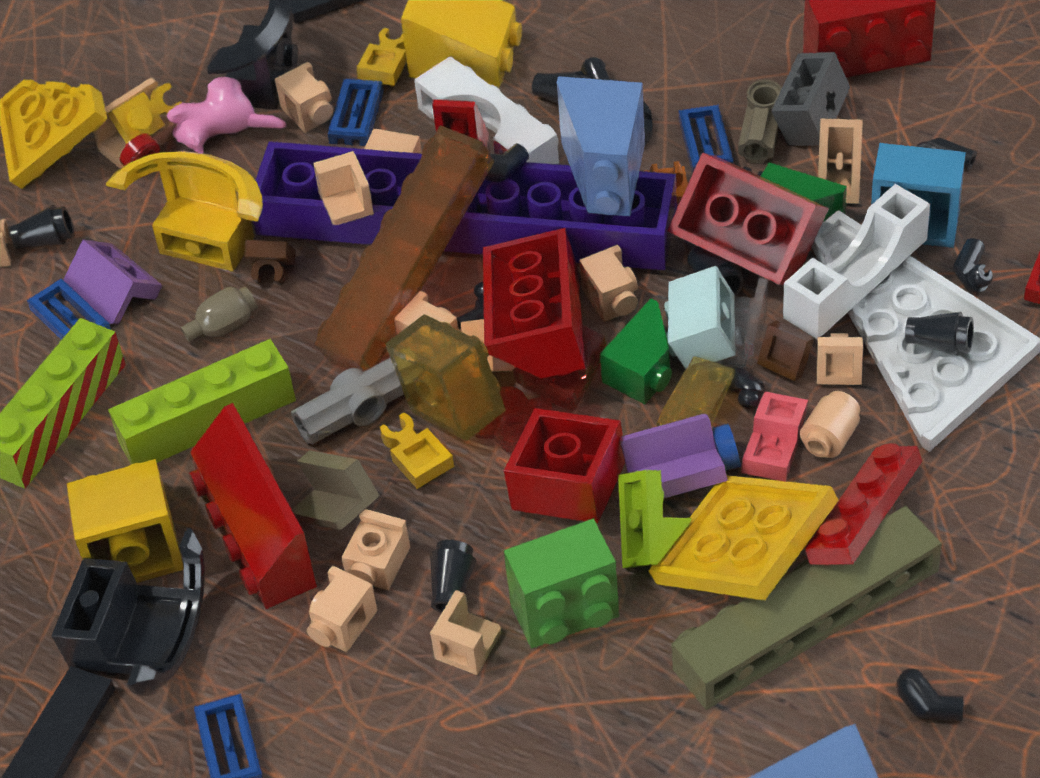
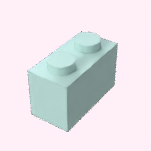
M717 266L670 281L668 301L664 304L665 313L668 318V331L665 333L670 355L672 357L677 356L687 371L735 356L734 293Z

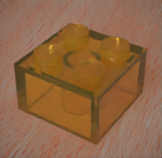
M424 314L385 343L409 408L414 414L467 441L505 411L499 393L501 386L492 374L487 360L489 356L488 350L478 337L474 335L469 336L454 329L447 322L442 323Z

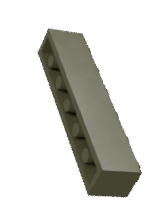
M904 506L894 513L885 516L854 564L810 565L808 559H806L793 572L781 578L765 601L747 598L737 605L730 604L724 607L710 621L698 628L691 627L682 632L672 642V669L705 710H708L938 572L942 543L907 506Z

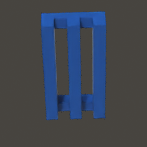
M343 80L327 133L329 144H337L338 139H344L345 145H353L354 140H359L360 146H366L372 133L384 92L382 81ZM353 89H358L347 128H342ZM368 90H371L361 127L357 129Z
M718 105L679 110V123L692 174L700 159L689 120L695 118L703 152L714 156L704 119L706 116H711L721 154L717 157L733 163V157Z
M62 278L27 300L30 310L61 340L70 329L43 302L49 305L70 327H73L79 319L54 296L57 293L71 304L87 321L111 330L109 323Z
M241 694L195 706L194 711L210 777L263 778ZM232 708L235 709L249 763L248 768L241 770L225 711ZM215 713L230 773L221 775L207 720L208 715Z

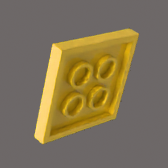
M727 475L728 481L714 485L690 516L692 521L658 565H652L648 571L655 583L659 585L765 601L839 501L832 486Z

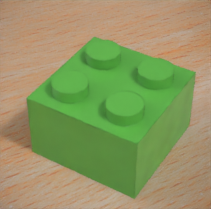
M594 518L504 550L510 604L531 649L543 644L557 643L570 634L587 628L601 627L610 620L619 617L616 561Z

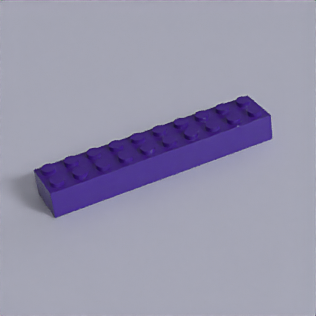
M270 141L255 179L262 194L263 210L258 222L253 221L256 235L483 254V247L566 228L576 263H579L580 259L618 245L622 250L623 267L665 270L672 237V233L667 230L677 210L676 174L639 171L630 216L605 215L587 212L570 165L525 162L506 180L490 182L469 176L465 169L468 157ZM354 151L369 184L374 214L340 225H333L318 191L313 163Z

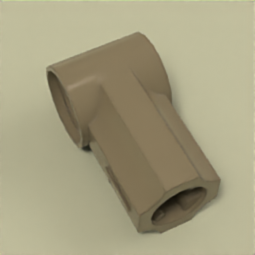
M772 80L756 81L747 90V108L738 144V154L745 157L749 163L764 164L766 160L774 157L779 126L771 111L782 87Z

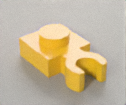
M384 28L379 33L380 45L369 43L356 67L358 80L382 81L383 84L395 86L407 63L403 32L400 38L390 39L389 29Z
M170 83L156 87L151 93L150 100L143 91L107 113L126 144L140 134L151 135L164 127L165 124L159 115H167L172 108L182 104L181 101L171 106L164 103L163 94L172 88Z
M402 413L399 415L400 424L403 429L399 432L390 431L385 424L380 426L382 441L385 446L391 449L393 463L416 489L454 467L453 455L428 428L418 434L415 433L413 419L408 414Z

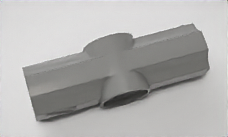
M403 350L364 372L358 368H350L334 379L328 392L292 410L293 422L300 436L307 444H314L352 422L358 426L369 425L383 414L387 403L425 383L423 372L416 358L409 350Z

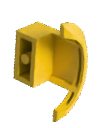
M187 151L151 154L128 163L116 171L106 182L108 187L126 190L137 179L159 171L167 199L166 204L152 224L159 253L233 272L245 253L246 240H253L255 237L251 220L258 222L263 210L262 194L254 178L246 170L233 162L210 154Z

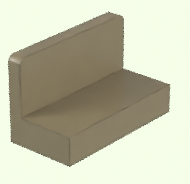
M309 450L297 461L314 488L308 496L292 509L298 521L341 530L380 496L358 459Z

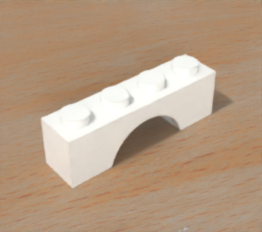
M450 56L414 79L418 109L433 120L432 105L434 100L476 102L486 127L496 133L493 138L494 154L502 155L510 147L518 143L528 151L529 159L526 162L559 164L558 137L555 131L549 125L542 124L531 116L522 105H516L504 96L496 86L489 85L478 77L469 66H463Z
M894 184L868 208L856 237L836 260L824 265L811 258L784 282L783 318L812 337H815V339L825 334L927 240L930 203Z

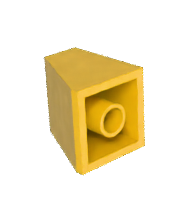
M408 0L401 17L409 78H418L451 56L463 66H469L478 77L489 85L500 88L505 72H510L512 69L513 47L520 45L522 37V24L516 22L515 6L503 0Z
M156 459L134 463L124 468L98 475H90L67 483L73 534L82 560L83 558L126 561L137 583L183 570V559Z

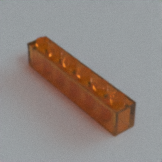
M441 125L434 137L426 142L422 151V158L414 172L405 178L401 194L395 205L385 213L376 238L363 251L358 269L351 281L346 283L341 289L335 309L329 319H326L318 330L317 340L314 345L329 361L346 369L358 368L363 372L381 362L397 334L394 318L424 287L494 163L483 142Z

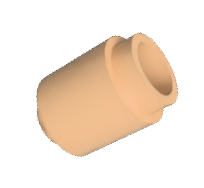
M833 391L829 395L822 397L800 430V438L805 448L817 457H837L860 422V406L858 402L849 394L841 391Z

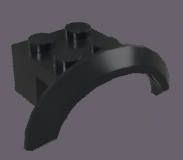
M270 0L268 11L259 26L244 25L238 43L219 48L212 54L207 67L208 74L227 73L225 77L238 80L241 84L242 92L250 100L253 108L277 110L279 98L275 78L289 72L291 67L295 68L297 65L298 47L296 44H292L291 39L293 29L291 0Z
M186 528L179 546L183 558V589L138 585L126 561L83 558L51 635L69 668L73 666L82 670L130 674L127 686L133 694L139 696L155 694L175 675L192 643L204 596L205 564L203 550L191 528Z

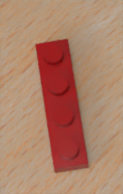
M890 443L874 449L804 548L810 565L854 564L922 463L918 446H899Z

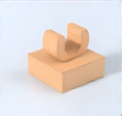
M830 333V337H817V384L862 385V337H848V333Z

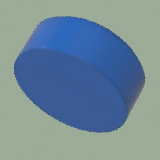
M729 424L713 427L712 432L715 446L723 461L725 471L741 467L737 446Z

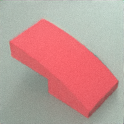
M770 392L763 393L754 416L753 432L742 458L741 473L778 481L787 480L799 442L800 430L803 427L808 400Z

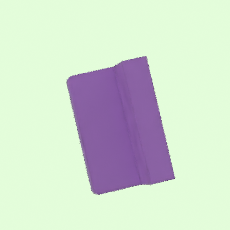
M82 240L64 278V281L110 324L120 323L132 297L156 300L163 286L113 244Z
M707 414L686 418L620 438L627 473L642 470H661L664 498L728 481L725 466L715 446L712 427Z

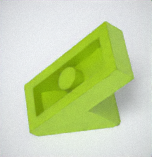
M642 470L618 475L622 568L658 565L692 520L691 518L663 517L664 491L661 482V470Z

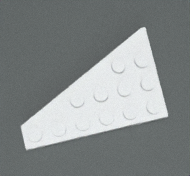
M839 210L823 222L811 247L819 262L827 265L836 260L852 243L862 225ZM911 256L905 259L848 312L921 446L929 452L1040 353L1039 337ZM954 312H962L963 316L973 317L974 337L969 353L960 352L958 356H954L917 344H908L905 341V327L908 317H925Z

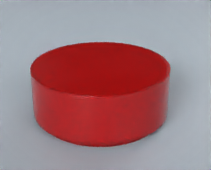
M140 134L130 140L120 154V162L125 166L142 157L160 153V145L149 134Z

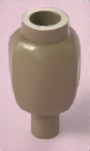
M246 286L239 290L235 287H227L201 303L196 311L195 319L180 328L188 342L202 334L209 337H220L246 324L250 319L251 312L257 309L258 306Z

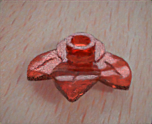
M502 386L492 391L488 396L487 409L466 414L464 422L466 428L476 438L495 439L504 451L512 453L534 408L553 411L550 399L546 396L527 400L520 389Z

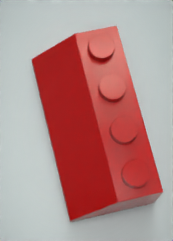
M566 228L483 247L484 347L486 353L540 378L555 375L564 376L574 371L585 369L579 273Z
M233 403L223 407L191 450L190 454L195 470L188 474L197 496L202 497L206 495L209 503L205 504V508L215 530L223 527L227 534L222 537V541L232 562L240 560L244 567L239 570V574L249 596L257 593L265 609H268L314 589L317 585L304 532Z

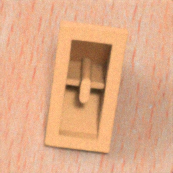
M820 119L818 178L847 186L846 203L859 204L863 120Z

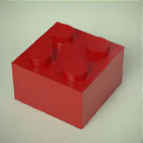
M534 408L504 469L511 510L578 521H588L594 518L598 524L616 485L618 475L621 474L625 465L620 444V438L623 436L621 420Z

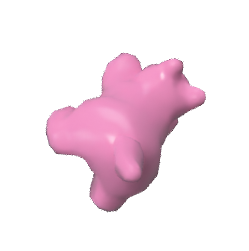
M218 77L209 83L207 98L204 102L179 104L166 115L170 122L178 123L172 130L173 137L178 142L193 149L196 153L202 154L203 145L206 140L216 135L236 134L249 127L274 129L286 127L285 121L274 115L256 114L250 100L242 92L240 82L229 77Z

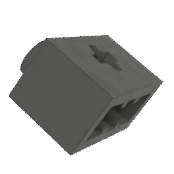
M835 52L798 53L771 111L788 146H819L820 119L837 118L850 86Z

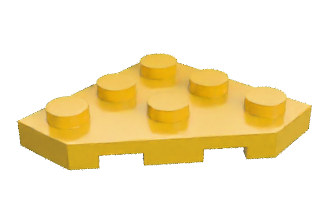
M24 79L0 99V127L10 182L23 189L32 180L40 177L59 158L68 154L87 135L98 130L102 123L107 120L102 92L89 84H80L79 87H72L64 82L47 81L46 84H38L34 80Z

